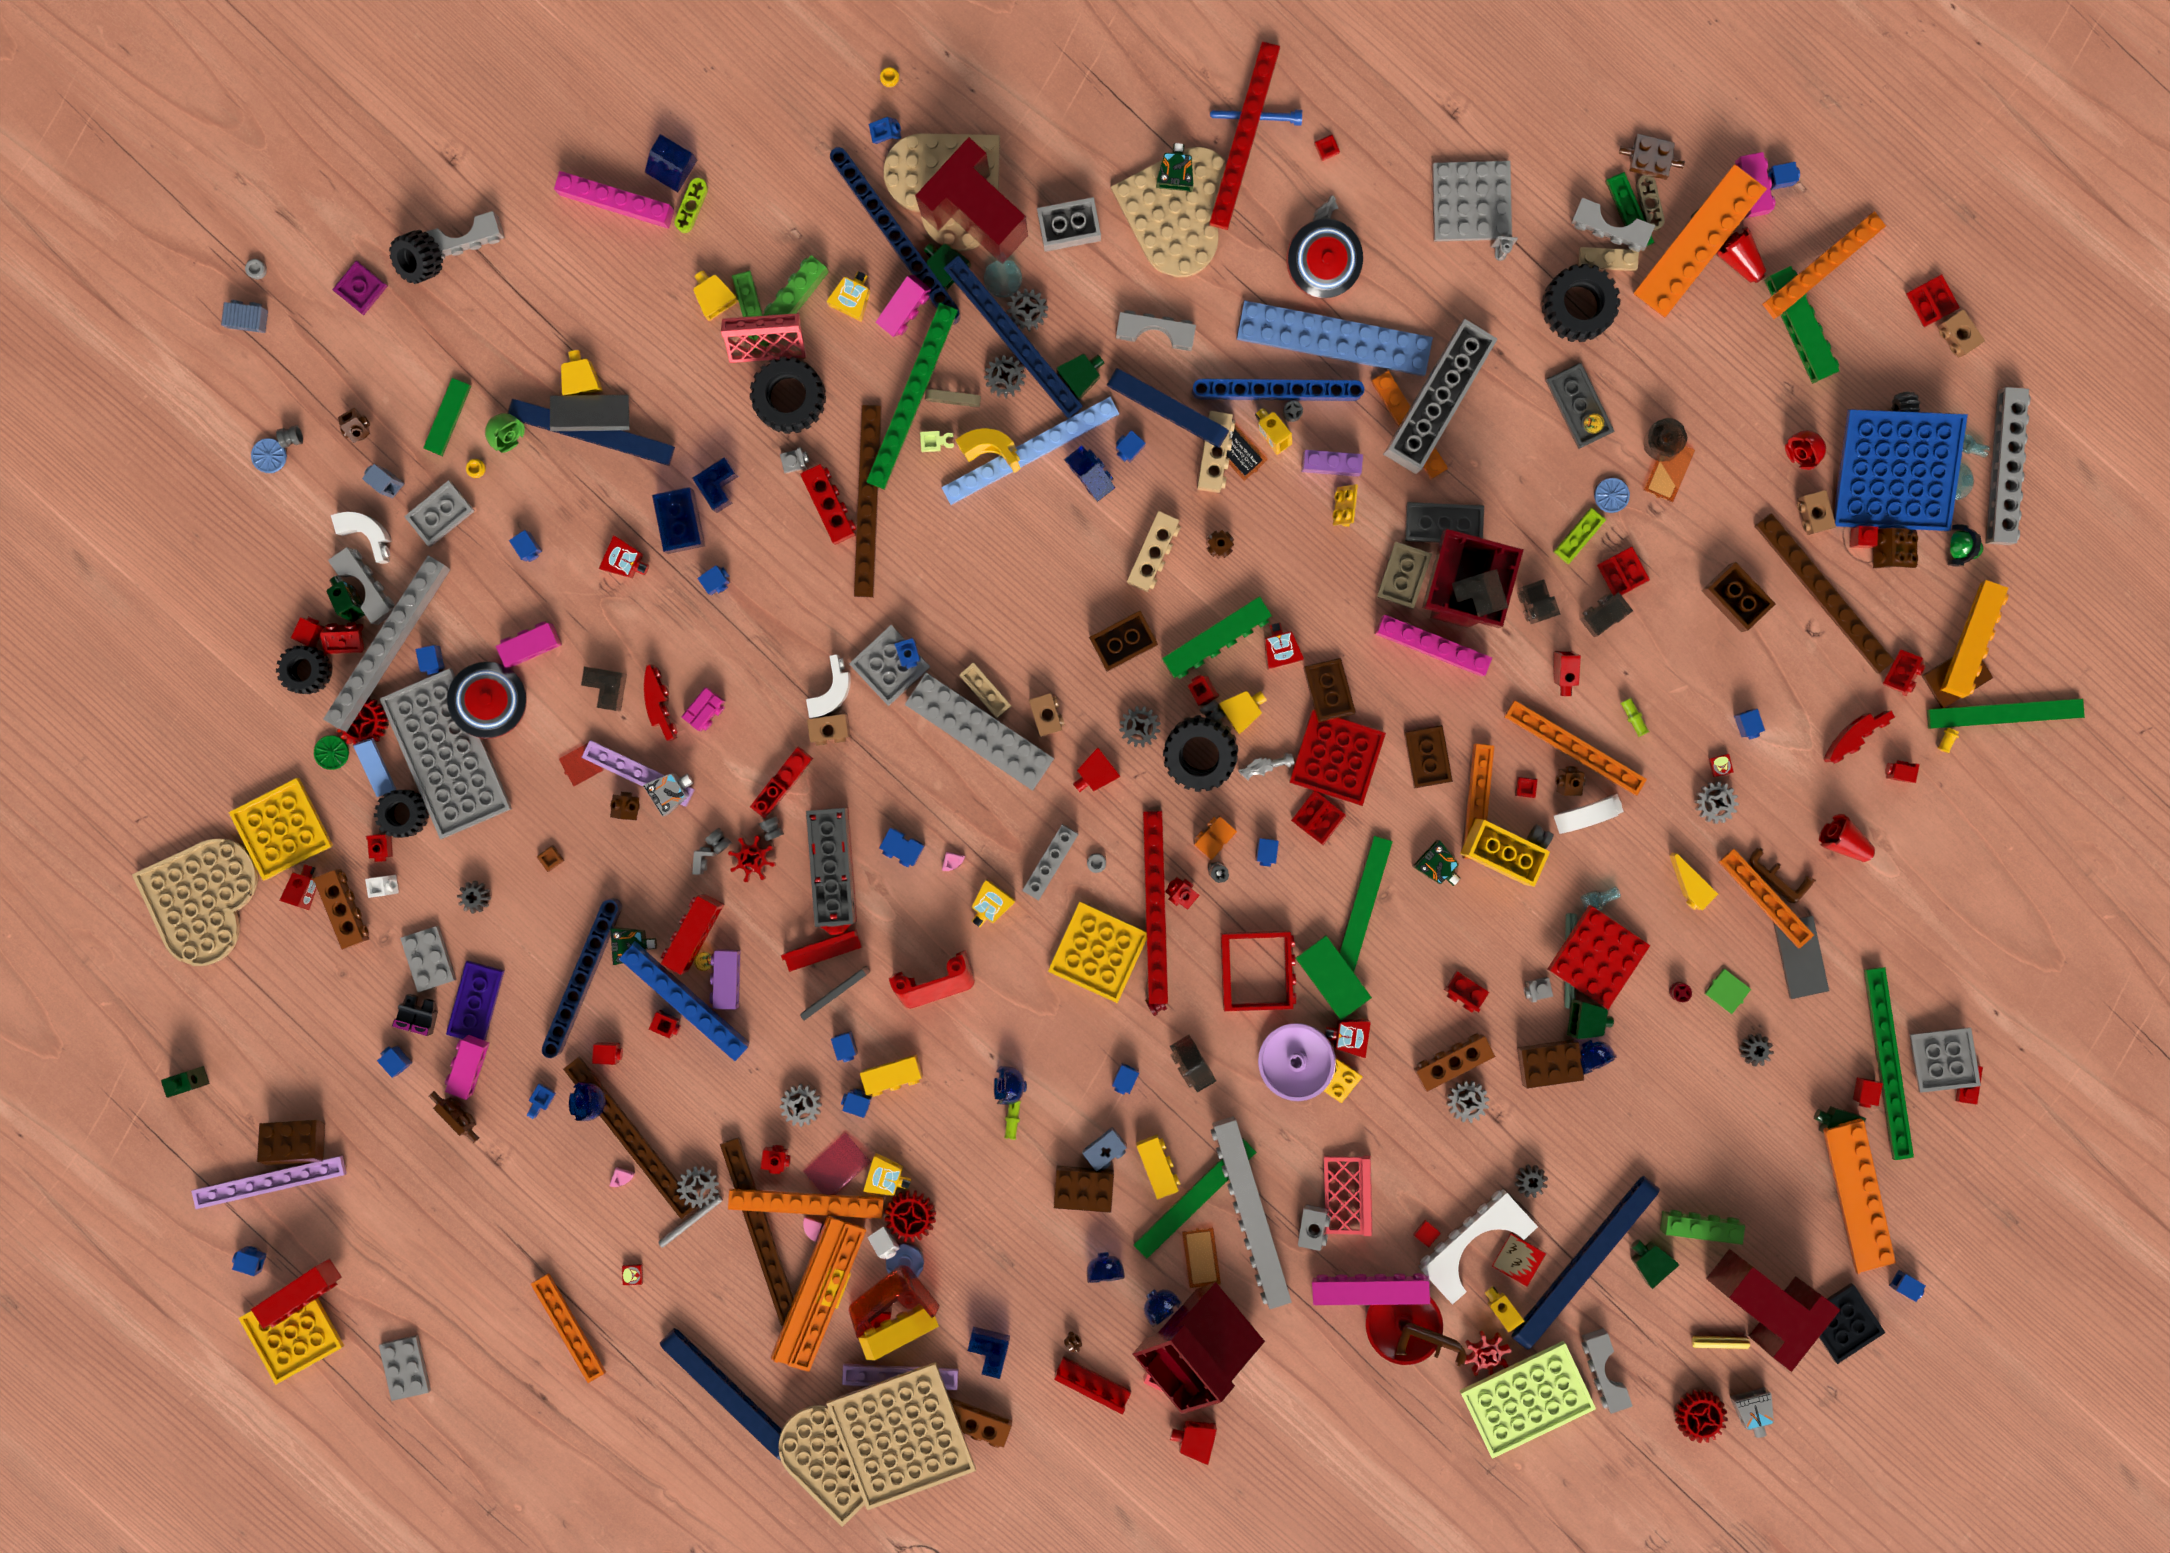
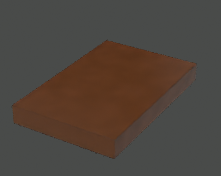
M1952 657L1922 675L1941 708H1945L1961 698L1941 690L1953 659ZM1983 660L1980 664L1982 666L1981 673L1974 680L1976 684L1975 689L1993 679Z
M1341 658L1303 667L1318 722L1356 713Z
M1443 725L1404 732L1414 789L1453 782Z

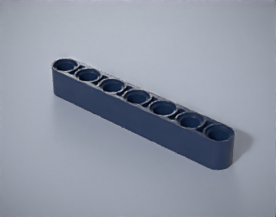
M1118 368L1115 369L1107 383V386L1218 448L1221 447L1229 433V430Z

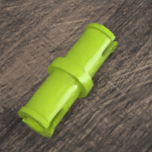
M1632 698L1620 703L1628 716V722H1631L1638 737L1650 732L1641 717L1643 716L1642 713L1638 712Z
M1009 1099L1008 1114L1005 1116V1121L1007 1122L1004 1138L1016 1140L1017 1125L1020 1122V1100Z

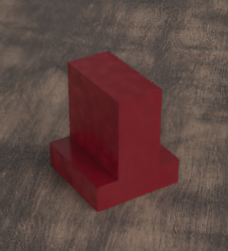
M968 137L920 189L915 197L921 216L938 232L952 218L1003 264L1028 237L1026 216L986 180L990 176L987 153Z
M1449 529L1444 530L1422 608L1432 610L1430 617L1432 619L1465 628L1479 623L1495 628L1503 627L1524 549Z
M1731 1249L1726 1252L1706 1278L1730 1300L1759 1321L1749 1337L1791 1372L1840 1311L1833 1303L1796 1276L1787 1288L1782 1290Z
M1214 1282L1196 1289L1158 1333L1146 1338L1132 1355L1180 1413L1183 1414L1221 1403L1235 1387L1232 1380L1263 1345L1265 1340L1221 1287Z

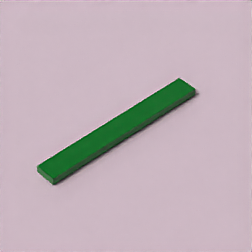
M2084 699L1927 710L1928 729L2085 718Z
M1373 836L1339 951L1353 972L1356 968L1393 841Z
M1242 1138L1248 1160H1250L1257 1152ZM1223 1158L1133 1244L1146 1259L1229 1180L1228 1177L1224 1176L1221 1167L1224 1166Z

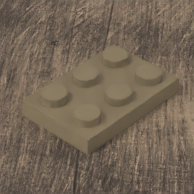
M1395 542L1377 597L1414 609L1432 553Z

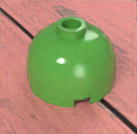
M501 413L489 419L485 428V437L492 448L505 453L518 445L517 439L519 436L523 437L525 427L513 415Z

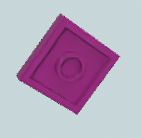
M356 260L332 290L358 312L365 315L388 286Z

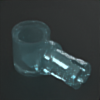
M1965 434L1962 452L1966 454L1972 453L1985 458L1988 455V452H1985V450L1989 451L1990 447L1977 443L1972 436Z
M1614 887L1604 892L1592 891L1582 895L1580 898L1585 911L1589 905L1601 911L1606 903L1620 898L1621 894L1619 889Z

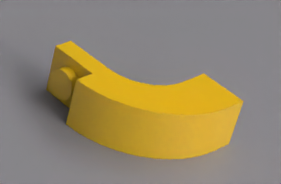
M989 428L975 429L955 439L968 462L983 453L993 452L1001 455L1014 473L1021 469L1018 464L1020 458L1016 454L1017 449L1014 442L1006 434L998 430Z

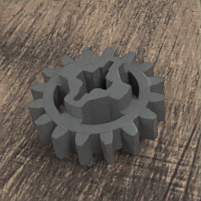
M1025 288L1023 294L1018 290L1017 297L1011 296L1013 302L1007 303V306L1011 308L1007 310V314L1011 315L1010 318L1012 321H1015L1016 326L1020 325L1021 331L1027 327L1028 331L1031 332V327L1033 326L1037 330L1038 323L1044 325L1042 318L1048 317V314L1044 312L1048 311V306H1043L1046 303V299L1041 300V293L1035 295L1034 289L1028 293ZM1030 298L1034 299L1038 304L1031 302ZM1023 299V302L1019 306H1016V304ZM1025 307L1030 308L1029 314H1026V312L1024 311L1026 309ZM1035 315H1039V316L1037 317V319H1035L1034 321H1032V319H1033V317H1034ZM1021 316L1023 319H1025V322L1019 320L1017 317Z
M1003 355L1002 360L996 357V363L989 362L991 368H985V372L989 374L984 376V379L989 381L986 383V387H992L990 392L993 394L996 391L997 397H1000L1001 394H1004L1005 399H1007L1008 394L1014 397V391L1021 392L1019 386L1025 385V382L1021 380L1026 378V374L1021 373L1024 371V367H1018L1020 361L1017 360L1014 363L1012 356L1009 360H1006L1005 355ZM1004 365H1010L1013 368L1009 369L1004 367ZM997 368V375L992 378L993 372ZM1001 370H1003V372H1004L1006 375H1009V376H1008V383H1009V384H1007V382L1004 380V378L1001 379V378H1002V371H1001ZM1016 376H1018L1017 382L1013 386V379L1016 378ZM1002 385L1006 389H1000L997 386Z
M1136 706L1134 712L1128 709V716L1123 714L1125 721H1120V724L1124 725V728L1119 729V731L1125 732L1122 738L1129 739L1127 744L1134 742V747H1137L1138 743H1141L1143 748L1145 742L1149 745L1152 744L1151 738L1157 740L1154 734L1160 733L1156 726L1161 725V723L1155 722L1158 716L1151 715L1152 709L1146 712V707H1143L1141 711ZM1136 714H1143L1149 718L1145 720L1139 719ZM1131 718L1133 725L1132 728L1127 731V723ZM1135 719L1140 724H1145L1143 727L1145 735L1140 730H1135L1137 726ZM1150 724H1153V730L1149 736L1147 729ZM1138 734L1142 736L1143 740H1137L1131 736Z

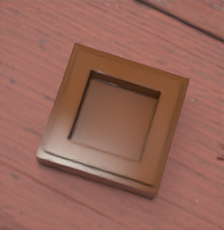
M554 845L537 856V859L547 872H550L564 861Z

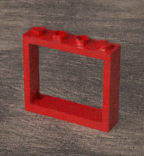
M1290 931L1221 933L1224 1012L1294 1009L1293 1004H1296L1297 995L1293 993V985H1296V974H1292V966H1295L1296 961L1295 954H1292V947H1295L1294 935H1291ZM1284 937L1286 1002L1232 1003L1229 939Z

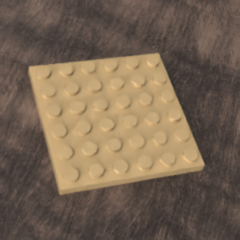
M936 1362L834 1398L826 1403L867 1510L976 1471V1466Z

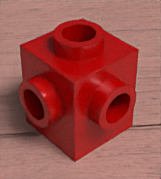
M1178 877L1171 881L1165 890L1170 896L1168 900L1176 906L1178 904L1182 905L1187 910L1200 895L1192 889L1194 886L1187 879L1182 881Z
M781 1145L765 1147L762 1153L761 1169L769 1170V1173L772 1174L784 1172L786 1167L790 1166L791 1155H788L789 1149H784V1146Z

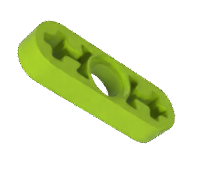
M695 178L690 182L674 223L676 228L682 233H688L692 230L708 193V186L701 178ZM699 184H701L703 190H698V200L696 197H694L697 191L694 187L695 185L699 186ZM689 201L696 202L697 205L694 210L686 208V204ZM685 211L689 214L686 219L688 225H684L682 228L680 221L685 220L686 215L683 213Z

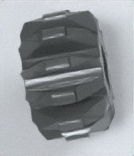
M1914 392L1896 394L1894 400H1892V411L1919 412L1920 401H1918V395H1915Z
M473 881L472 884L467 882L465 887H460L459 889L463 894L457 895V898H462L458 905L465 904L463 910L468 911L470 909L472 914L476 913V911L482 912L483 907L489 906L486 900H491L492 898L486 895L490 890H483L485 887L484 883L479 885L478 881ZM474 894V896H477V900H475L471 896Z
M1757 1033L1755 1037L1752 1034L1748 1035L1749 1041L1742 1039L1745 1046H1739L1741 1050H1744L1740 1056L1745 1058L1747 1064L1751 1063L1752 1066L1756 1067L1758 1063L1764 1066V1060L1771 1061L1768 1055L1774 1054V1051L1769 1050L1773 1046L1772 1043H1768L1769 1038L1762 1037L1761 1034Z
M1529 1164L1526 1165V1171L1520 1168L1519 1170L1522 1174L1515 1175L1519 1179L1515 1182V1185L1519 1187L1518 1191L1520 1193L1524 1192L1525 1197H1529L1531 1194L1536 1198V1192L1542 1195L1543 1191L1541 1188L1548 1187L1547 1184L1543 1183L1548 1180L1547 1176H1543L1545 1171L1543 1169L1538 1170L1537 1165H1534L1531 1169ZM1530 1178L1534 1181L1532 1185L1528 1181Z

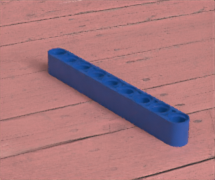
M1198 379L1193 384L1192 393L1195 398L1200 400L1357 401L1363 395L1365 388L1363 383L1357 380ZM1203 385L1206 388V392L1198 393L1196 387ZM1222 385L1226 391L1223 394H1219L1216 392L1215 387ZM1240 385L1244 388L1245 392L1238 394L1234 388ZM1261 386L1264 392L1257 394L1254 391V387ZM1318 386L1321 389V394H1314L1311 388ZM1355 386L1359 389L1360 393L1353 395L1350 392V388ZM1273 387H1282L1283 393H1274ZM1292 387H1301L1302 393L1295 394L1292 391ZM1331 387H1338L1340 394L1334 395L1331 392Z

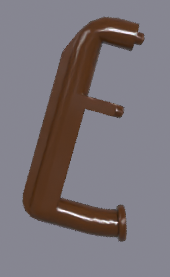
M1756 848L1750 856L1751 867L1788 902L1797 903L1811 888L1813 883L1816 882V879L1805 876L1804 882L1794 892L1775 875L1780 869L1781 864L1777 863L1768 870L1758 861L1764 854L1762 852L1763 849Z
M1407 1323L1403 1327L1396 1355H1407L1406 1347L1410 1335L1438 1345L1435 1358H1438L1441 1347L1458 1353L1455 1361L1457 1366L1464 1365L1466 1352L1457 1340L1413 1323Z

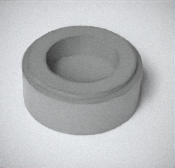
M252 259L247 262L245 271L249 277L259 280L266 275L267 268L262 261Z
M1092 854L1087 860V866L1090 871L1099 873L1105 869L1106 860L1101 854Z

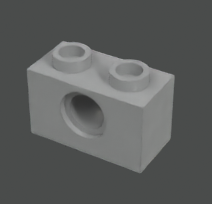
M1310 1205L1304 1207L1298 1240L1299 1247L1321 1251L1322 1247L1326 1246L1328 1234H1325V1229L1329 1227L1331 1216L1328 1215L1329 1209ZM1312 1224L1318 1225L1319 1228H1320V1231H1319V1232H1314V1231H1312L1311 1228H1310V1225H1312Z

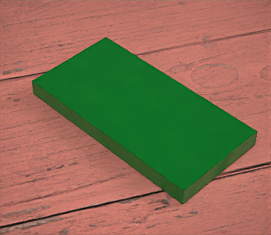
M1326 935L1295 957L1340 1020L1372 998Z

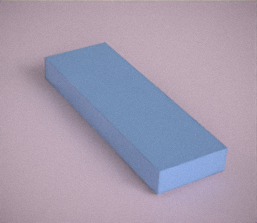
M371 738L354 744L353 747L376 797L396 790L374 739Z

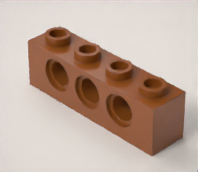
M337 869L313 878L341 950L369 940V930L366 925H363L361 920L362 913L355 905V896L347 885L348 878L341 869ZM335 886L339 889L338 895H335L333 892ZM341 904L346 906L345 913H342L340 910ZM349 921L353 924L352 931L347 927Z
M1476 1033L1468 1037L1469 1041L1463 1044L1458 1042L1452 1045L1451 1050L1447 1052H1438L1430 1061L1423 1060L1419 1062L1414 1071L1424 1090L1428 1092L1496 1057L1486 1037L1483 1034L1479 1035ZM1469 1048L1475 1049V1054L1472 1057H1467L1466 1051ZM1456 1056L1458 1062L1456 1065L1451 1066L1449 1060L1451 1057ZM1440 1065V1073L1432 1074V1068Z
M950 1398L954 1411L958 1415L957 1419L963 1434L970 1435L976 1441L984 1440L989 1442V1445L993 1447L1004 1448L1013 1420ZM972 1419L975 1420L977 1424L975 1426H970L967 1424V1421ZM992 1426L995 1430L989 1433L985 1430V1427Z

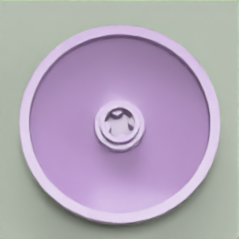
M1292 1023L1277 1028L1267 1036L1259 1052L1258 1064L1263 1081L1273 1093L1287 1100L1304 1101L1316 1097L1328 1087L1335 1073L1336 1058L1331 1043L1321 1031L1307 1024Z

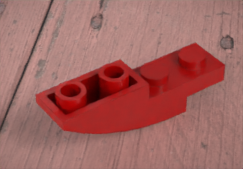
M649 664L646 666L644 675V700L651 726L656 727L660 725L666 741H672L677 739L676 733L678 731L675 724L671 723L668 718L670 712L667 706L662 704L669 700L668 695L670 694L666 685H662L660 680L662 675L659 668Z
M1892 710L1883 711L1875 717L1871 713L1863 714L1855 719L1832 742L1825 754L1824 761L1835 764L1843 760V756L1847 753L1853 754L1861 749L1860 746L1865 744L1863 738L1873 734L1875 728H1883L1891 723L1890 720L1895 718Z
M798 746L757 796L750 808L765 819L801 777L813 758Z

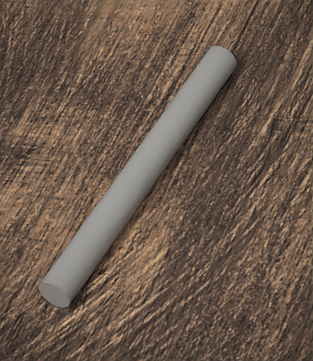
M717 1195L715 1200L709 1202L710 1205H704L658 1241L659 1245L663 1248L721 1203L723 1201L722 1197Z

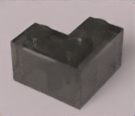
M1497 569L1452 583L1457 602L1473 598L1478 617L1508 608Z
M1544 579L1518 588V598L1520 603L1524 604V616L1530 624L1561 615L1555 596L1550 597Z
M1610 593L1597 601L1599 604L1593 608L1591 606L1582 613L1584 616L1580 618V621L1593 637H1597L1613 624L1619 623L1633 610L1620 593Z
M584 667L581 686L600 689L597 708L621 711L627 674Z
M1190 1035L1170 1045L1173 1052L1170 1055L1175 1064H1180L1181 1067L1178 1070L1189 1088L1194 1087L1198 1093L1217 1081Z

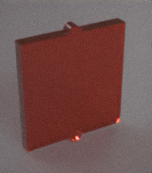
M588 743L559 758L565 770L564 774L568 775L574 787L604 771L602 767L582 758Z

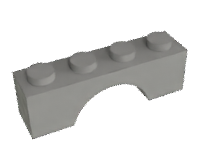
M1585 198L1581 199L1572 220V224L1575 225L1576 229L1581 231L1587 229L1592 231V234L1597 237L1603 238L1605 236L1611 238V242L1618 245L1624 243L1629 245V249L1636 252L1645 250L1655 225L1640 219H1636L1626 227H1613L1603 219L1600 204Z
M493 211L475 216L471 230L459 238L448 237L438 228L427 231L429 237L432 236L435 243H438L443 260L445 256L460 255L465 250H476L481 248V245L487 243L496 244L500 242V239L505 238L499 217Z
M1125 310L1124 313L1120 312L1116 339L1135 342L1143 332L1158 330L1168 336L1172 348L1192 351L1196 325L1192 324V321L1181 320V322H1176L1170 317L1154 318L1155 316L1152 314H1143L1141 316L1129 310Z
M346 547L328 561L338 576L345 578L356 577L362 582L365 588V600L360 608L371 624L378 625L389 617L395 604L390 597L385 596L383 593L384 588L380 582L374 580L372 577L373 572L369 566L363 564L361 561L362 556L358 550Z
M1603 1328L1582 1335L1584 1342L1581 1345L1584 1353H1588L1590 1359L1587 1361L1589 1369L1595 1373L1596 1378L1593 1381L1596 1389L1601 1391L1602 1397L1599 1398L1602 1407L1607 1408L1611 1414L1632 1407L1627 1388L1623 1383L1611 1381L1605 1374V1363L1614 1352L1608 1333Z

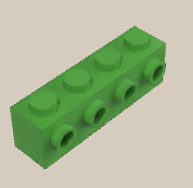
M812 255L809 258H805L800 264L801 268L799 271L789 277L787 286L778 291L776 300L766 306L763 316L796 314L829 273L826 266Z
M1670 1210V1212L1662 1211L1660 1230L1665 1235L1743 1245L1745 1225L1739 1222V1219L1733 1217L1721 1219L1716 1215H1708L1706 1217L1694 1212L1682 1214L1681 1211Z

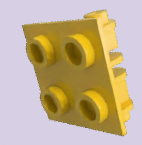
M1358 484L1337 487L1334 496L1335 510L1332 515L1334 526L1350 527V524L1354 523Z
M1336 1059L1334 1076L1324 1092L1342 1103L1363 1076L1358 1071L1351 1069L1349 1065H1345L1343 1061L1341 1062Z

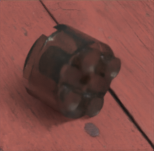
M1665 418L1655 422L1645 435V452L1657 461H1671L1677 457L1686 446L1688 439L1683 424L1673 418Z

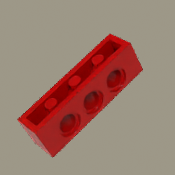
M819 464L800 473L832 543L837 545L856 536L854 533L856 526L853 520H848L845 514L848 512L844 502L840 503L837 497L840 493L836 485H832L829 480L832 476L828 468H824ZM820 482L826 483V488L823 491L817 490V485ZM828 499H833L834 506L827 509L825 502ZM837 516L842 517V524L834 526V518Z

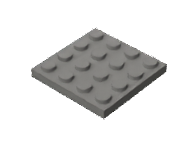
M1510 161L1433 163L1434 242L1496 240L1501 234L1512 235Z

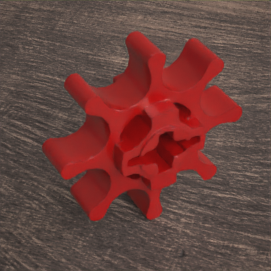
M759 835L755 836V842L751 846L745 843L744 838H739L738 841L742 845V850L739 853L734 851L728 852L729 856L738 858L737 866L731 868L730 871L735 872L739 868L743 869L746 873L744 882L750 881V874L752 872L758 873L760 879L765 880L766 876L762 872L763 866H776V862H770L766 858L767 852L773 850L774 846L771 845L767 849L760 848L759 840L761 836ZM759 854V856L756 857V859H754V862L745 863L746 861H748V859H750V855L753 856Z
M1483 1331L1479 1332L1481 1336L1479 1342L1471 1343L1469 1340H1466L1467 1348L1473 1351L1471 1354L1466 1355L1464 1363L1475 1362V1365L1471 1368L1475 1376L1478 1375L1481 1369H1488L1489 1375L1494 1374L1493 1368L1496 1365H1502L1504 1368L1508 1367L1506 1360L1501 1358V1356L1505 1353H1511V1349L1508 1344L1498 1346L1502 1341L1499 1332L1490 1340L1486 1339Z

